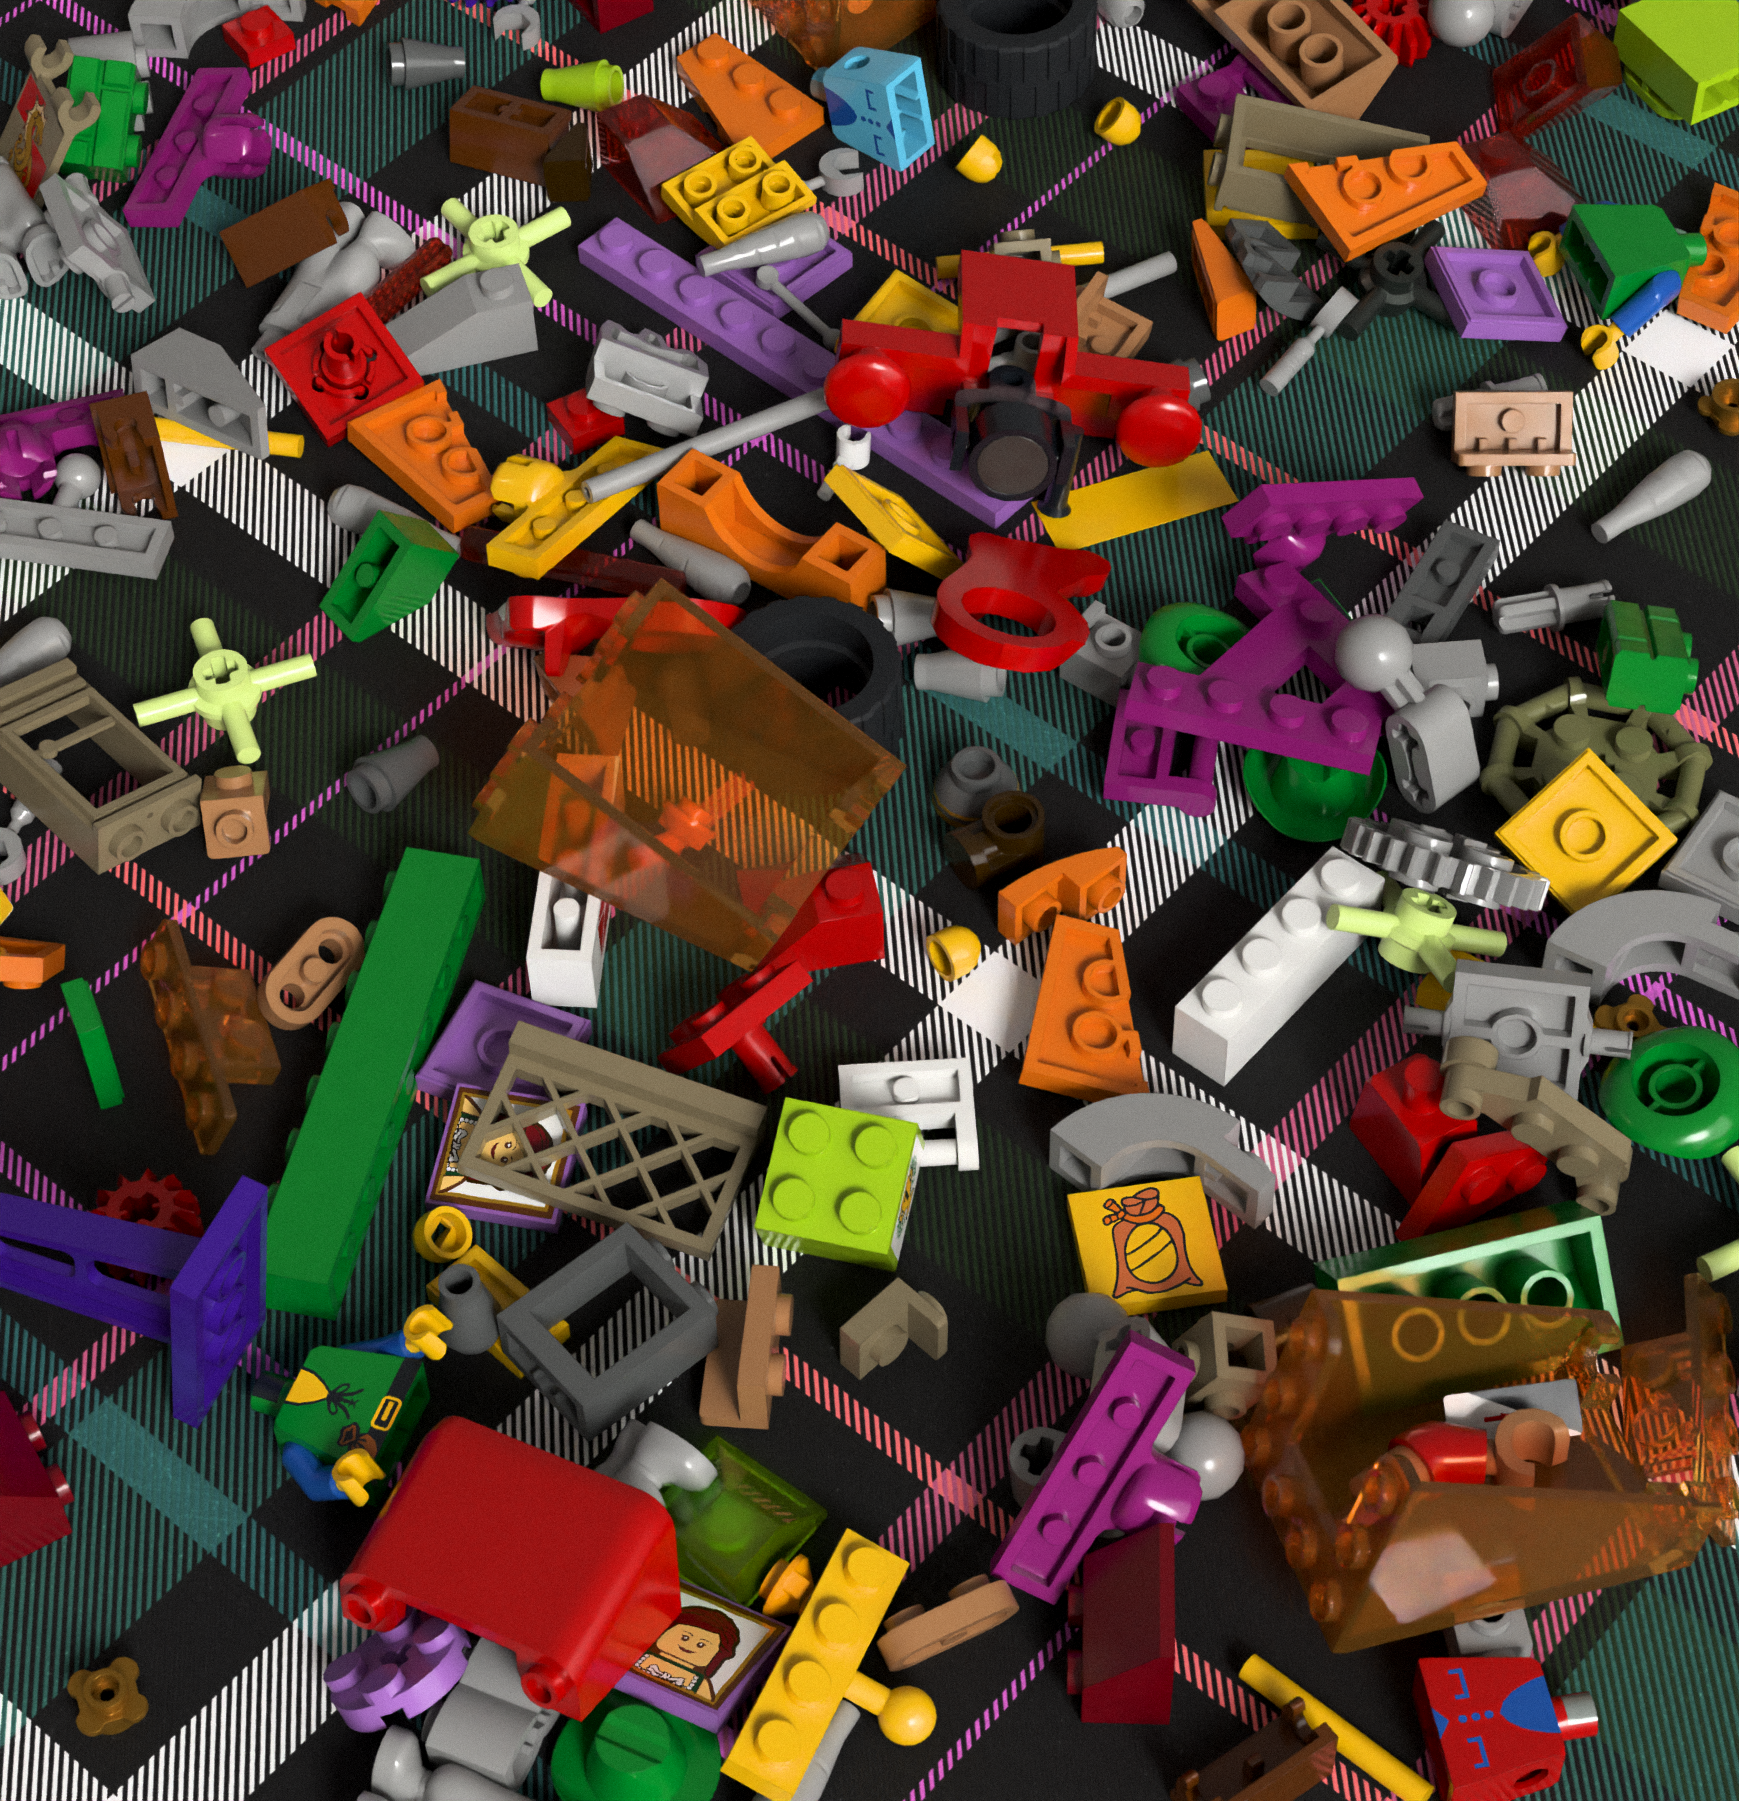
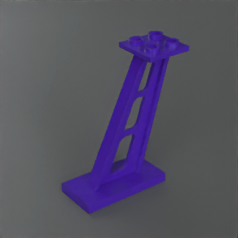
M242 1175L202 1238L0 1192V1236L65 1252L73 1257L75 1266L6 1244L0 1239V1287L170 1344L173 1417L198 1429L266 1320L268 1187ZM94 1261H101L171 1279L174 1282L170 1286V1296L107 1277L95 1268Z

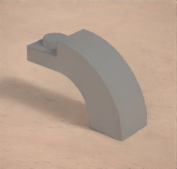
M135 0L129 10L128 19L130 28L133 30L136 46L146 45L148 57L188 59L192 46L202 34L215 26L243 16L249 11L268 5L282 21L303 22L307 7L305 0Z
M1664 890L1620 893L1593 902L1567 918L1547 940L1542 968L1592 974L1589 1002L1597 1006L1600 1005L1608 991L1617 983L1630 976L1645 972H1669L1682 975L1739 1000V932H1733L1717 925L1721 904L1707 898Z
M1125 1094L1085 1106L1062 1119L1050 1129L1049 1167L1082 1192L1122 1187L1130 1182L1145 1178L1181 1179L1200 1176L1205 1194L1254 1229L1272 1213L1276 1175L1270 1171L1267 1164L1259 1156L1250 1151H1241L1238 1148L1241 1121L1211 1104L1173 1094Z

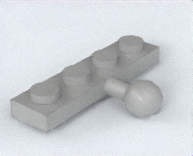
M81 453L69 454L63 457L56 465L57 477L55 484L58 492L52 505L0 498V558L157 580L174 540L172 523L168 520L77 508L79 501L93 495L101 482V471L98 464L88 455Z

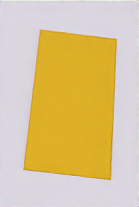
M1204 451L1191 455L1183 462L1169 467L1146 468L1072 490L1069 493L1067 502L1070 505L1071 513L1067 517H1049L1038 509V501L1031 502L1055 547L1077 550L1235 503L1239 500L1210 452Z

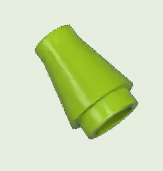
M605 59L558 69H545L541 76V94L545 101H556L605 114L609 109L619 108L624 95L623 73L618 65H610Z

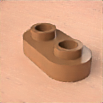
M326 917L316 921L300 935L262 979L258 987V1006L262 1015L269 1023L283 1030H298L307 1026L326 1009L347 984L353 970L358 971L365 959L364 940L358 929L342 918ZM319 946H325L331 950L334 956L333 964L322 960L318 951ZM281 990H286L294 996L296 1000L295 1008H289L282 1003L280 999Z
M987 1574L978 1575L953 1588L948 1593L951 1601L927 1612H925L922 1604L914 1605L887 1619L883 1623L887 1633L876 1644L889 1671L895 1672L911 1667L994 1628L1014 1615L1020 1607L1007 1581L998 1580L990 1582Z

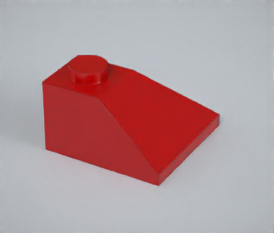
M860 852L736 873L737 886L756 969L771 962L777 970L798 959L805 970L809 972L885 958L883 909L871 862Z

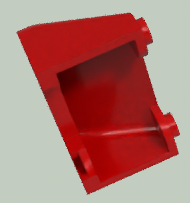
M454 1415L444 1417L422 1439L342 1576L339 1587L343 1617L351 1620L363 1629H372L379 1632L392 1631L406 1616L407 1604L515 1651L521 1687L525 1695L537 1706L555 1710L579 1722L586 1718L682 1613L676 1530L670 1514L655 1497L631 1485L466 1418Z

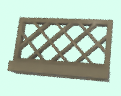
M518 1020L508 1042L509 1054L458 1161V1173L615 1229L628 1222L646 1240L653 1237L663 1246L709 1262L753 1158H757L766 1137L768 1107ZM516 1078L542 1086L551 1102L516 1115L508 1095ZM557 1092L565 1094L566 1096L560 1098ZM581 1103H591L605 1108L612 1124L578 1136L566 1109ZM501 1110H503L506 1119L496 1122ZM557 1114L569 1141L534 1153L523 1128ZM620 1114L628 1116V1118L622 1120ZM648 1125H654L667 1130L674 1146L644 1158L640 1157L629 1135L630 1132ZM512 1132L525 1157L504 1166L479 1159L487 1142ZM682 1135L691 1139L684 1141ZM619 1137L631 1163L597 1176L585 1150ZM712 1146L737 1154L730 1171L707 1180L703 1179L692 1157V1154ZM575 1154L587 1180L565 1189L548 1183L541 1167ZM681 1159L693 1185L660 1198L648 1172ZM531 1171L534 1178L524 1174ZM638 1176L650 1202L628 1211L612 1206L604 1189ZM722 1189L719 1198L715 1204L711 1196V1193H714ZM594 1193L597 1200L587 1196ZM700 1198L710 1219L702 1237L675 1228L667 1211ZM657 1215L659 1222L649 1218Z

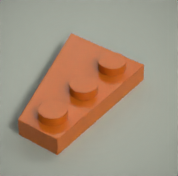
M1457 141L1392 150L1390 156L1358 160L1357 155L1337 157L1335 163L1329 165L1309 167L1308 162L1292 163L1287 165L1283 176L1345 263L1483 196L1488 185Z
M441 379L347 422L348 441L453 534L494 514L492 511L493 505H500V501L494 499L490 491L492 476L479 451L476 448H472L466 438L464 423L459 413L452 411L447 401V391Z

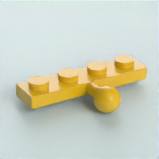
M848 1528L845 1530L720 1769L721 1772L772 1801H790L843 1697L878 1716L881 1731L890 1741L903 1746L916 1745L924 1741L932 1733L937 1714L934 1702L925 1691L914 1686H900L891 1690L857 1671L910 1564L909 1562Z

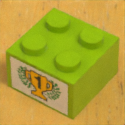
M785 1097L754 1226L764 1245L896 1272L925 1146L918 1123Z

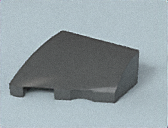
M1230 218L1224 230L1226 244L1262 299L1280 314L1293 319L1312 322L1326 303L1291 272L1301 252L1268 221Z

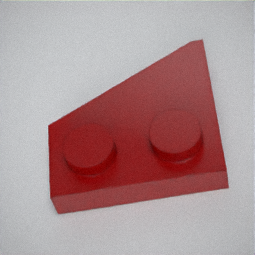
M1508 1130L1452 1142L1398 1227L1395 1235L1400 1241H1405L1462 1227L1505 1201L1537 1185L1547 1171L1545 1163L1548 1158L1528 1144L1515 1139Z

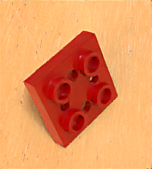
M361 291L264 349L265 359L328 448L348 436L347 422L424 386V380ZM374 353L377 356L376 360L367 363L366 357L372 358ZM316 383V386L322 388L323 392L315 391L312 388L313 384ZM365 390L368 392V396L363 400L354 398L357 395H364Z
M798 959L777 970L771 962H768L750 975L747 973L743 974L716 995V998L719 1000L702 1013L700 1011L693 1013L668 1033L674 1043L657 1056L658 1060L667 1072L679 1075L717 1058L723 1052L732 1048L760 1086L761 1092L764 1095L770 1093L786 1082L785 1077H792L798 1071V1068L790 1062L763 1024L768 1016L809 985L813 979Z

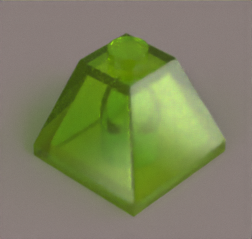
M716 1435L701 1452L713 1464L718 1473V1476L709 1488L702 1492L679 1488L673 1484L662 1497L666 1510L673 1519L676 1530L679 1577L748 1608L759 1596V1589L771 1568L779 1559L783 1558L788 1562L827 1518V1509Z

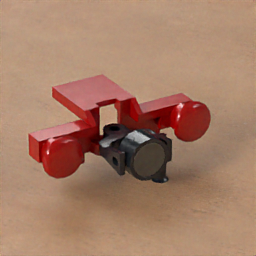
M961 250L957 269L958 335L842 319L835 366L829 370L823 383L824 400L831 413L843 423L858 428H878L889 424L904 411L943 416L946 399H953L949 470L961 471L965 451H968L969 475L979 490L989 497L1002 501H1023L1039 495L1047 488L1045 497L1038 501L1037 506L1043 514L1053 518L1067 517L1071 513L1070 505L1067 502L1084 435L1113 439L1115 434V439L1125 456L1134 463L1150 468L1169 467L1183 462L1194 453L1202 438V420L1196 408L1188 403L1191 390L1189 368L1187 366L1078 351L1079 334L1075 265ZM998 327L1040 333L1039 349L1033 375L1021 367L1002 365L991 370L989 378H986Z

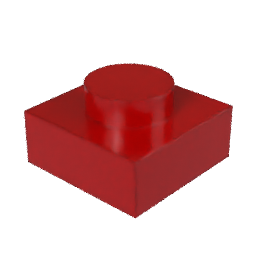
M268 5L249 11L243 16L222 25L225 42L250 69L296 49L293 31Z
M586 387L546 404L549 422L574 455L610 441L614 436L625 434L624 418L609 415L593 405V400L586 397Z

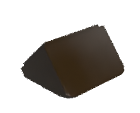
M576 123L543 161L542 167L547 196L550 202L588 201V198L591 197L593 160L588 129L584 123Z

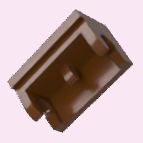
M473 85L449 109L450 162L546 187L542 167L543 161L548 153L569 132L571 110Z
M331 178L301 189L219 232L246 288L254 286L337 244L333 229L338 236L349 232L348 220L333 191L335 186ZM326 215L331 220L333 228L329 225Z
M147 391L89 404L111 494H118L122 513L124 515L138 516L135 504L142 499H151L154 501L155 509L162 520L178 517L163 448Z
M1297 1696L1283 1705L1281 1716L1198 1773L1190 1769L1178 1777L1176 1788L1170 1791V1799L1172 1801H1293L1333 1773L1338 1736L1326 1722L1312 1730L1303 1714V1711L1306 1710L1305 1702L1301 1697Z

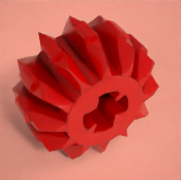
M1353 0L1350 8L1398 56V64L1411 68L1415 59L1427 57L1428 50L1431 48L1432 37L1434 36L1427 21L1429 0Z
M148 1167L140 1181L130 1182L129 1179L120 1174L117 1191L98 1190L96 1199L98 1208L89 1211L94 1214L202 1238L204 1235V1227L199 1217L201 1210L197 1197L192 1194L191 1190H183L181 1181L176 1178L174 1173L158 1181L156 1175ZM99 1261L100 1265H107L109 1273L116 1280H121L132 1273L134 1280L144 1287L151 1275Z

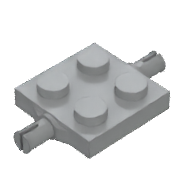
M73 173L65 180L58 174H53L39 188L48 209L44 212L45 219L57 233L61 246L58 247L61 259L74 273L80 275L85 272L92 277L103 294L110 299L113 310L115 309L118 313H124L133 309L138 314L156 300L128 230L109 216L99 205L97 197L92 194L87 177H83L82 173Z
M1457 959L1454 990L1446 1003L1445 1011L1405 1005L1402 1028L1403 1034L1413 1033L1442 1037L1443 1049L1446 1041L1453 1037L1471 1036L1483 1039L1494 1045L1499 1052L1496 1070L1528 1078L1542 1075L1575 1100L1578 1099L1580 1074L1589 1061V1055L1621 1057L1630 1060L1633 1031L1593 1028V1019L1588 1007L1592 974Z

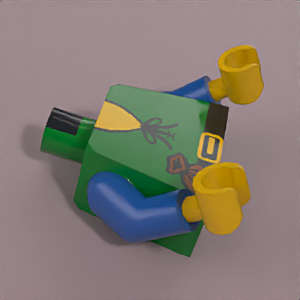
M1607 200L1599 201L1595 204L1572 205L1567 222L1559 226L1560 233L1554 236L1553 233L1548 231L1537 232L1531 236L1528 243L1529 253L1542 277L1552 276L1559 272L1565 263V259L1600 320H1613L1608 327L1600 324L1592 325L1582 333L1581 347L1585 355H1589L1596 348L1600 347L1592 357L1595 368L1598 370H1605L1616 363L1619 357L1616 341L1624 334L1630 338L1660 310L1679 296L1688 268L1703 265L1707 257V245L1704 236L1700 232L1678 234L1662 208L1656 205H1622Z
M425 1304L418 1307L409 1315L404 1328L384 1337L345 1344L338 1348L320 1345L312 1349L296 1380L270 1371H263L258 1377L251 1395V1409L276 1418L273 1429L282 1457V1465L310 1500L321 1502L349 1498L358 1507L364 1506L365 1503L378 1507L431 1398L424 1364L419 1359L424 1355L431 1360L443 1358L447 1345L438 1335L453 1328V1322L433 1305Z

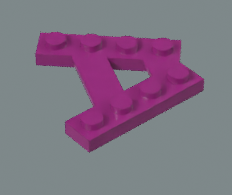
M1287 560L1238 575L1234 595L1261 622L1203 673L1194 675L1178 671L1169 666H1155L1142 662L1137 664L1126 701L1124 719L1369 776L1378 739L1380 736L1386 735L1385 722L1390 715L1395 713L1381 692L1371 693L1357 690L1341 677L1334 662L1335 645L1340 631L1349 620ZM1306 665L1333 694L1320 704L1300 699L1294 695L1277 694L1274 692L1300 668Z

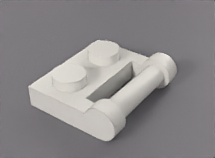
M970 1057L838 1065L841 1108L918 1123L920 1130L955 1128V1139L924 1140L925 1146L920 1167L958 1165V1171L979 1170Z

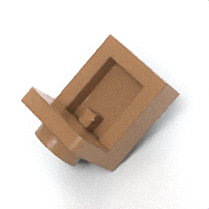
M236 765L221 768L215 771L213 776H205L200 807L209 858L222 859L263 855L270 851L271 842L267 810L271 793L267 770L252 772L248 766Z

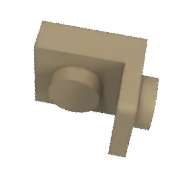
M899 1277L896 1278L840 1328V1364L861 1380L878 1364L886 1366L894 1361L905 1348L908 1338L933 1359L938 1360L947 1352L948 1320L943 1307L929 1293L925 1291L917 1293Z

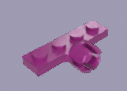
M246 67L197 69L122 210L130 227H179L201 183L206 178L216 175L221 179H254L266 172V166L270 164L272 157V138L265 129H257L258 126H264V120L253 113H238L253 85Z
M123 388L0 415V497L23 501L21 491L32 489L34 500L41 498L52 488L57 477L55 456L67 449L85 445L99 446L89 404L124 396Z
M1414 477L1261 484L1221 518L1231 538L1244 537V544H1257L1260 540H1268V543L1253 554L1254 565L1258 569L1287 560L1300 573L1320 557L1326 544V536L1335 532L1338 536H1345L1358 530L1373 529L1376 534L1388 532L1401 525L1407 519L1405 512L1421 501L1424 496Z
M1129 1329L991 1559L990 1568L992 1576L1000 1580H1006L1008 1584L1055 1605L1095 1538L1104 1530L1117 1529L1131 1536L1158 1523H1174V1546L1182 1539L1186 1532L1175 1528L1177 1521L1191 1524L1194 1520L1203 1492L1199 1485L1201 1478L1197 1470L1156 1451L1153 1443L1196 1374L1194 1360Z

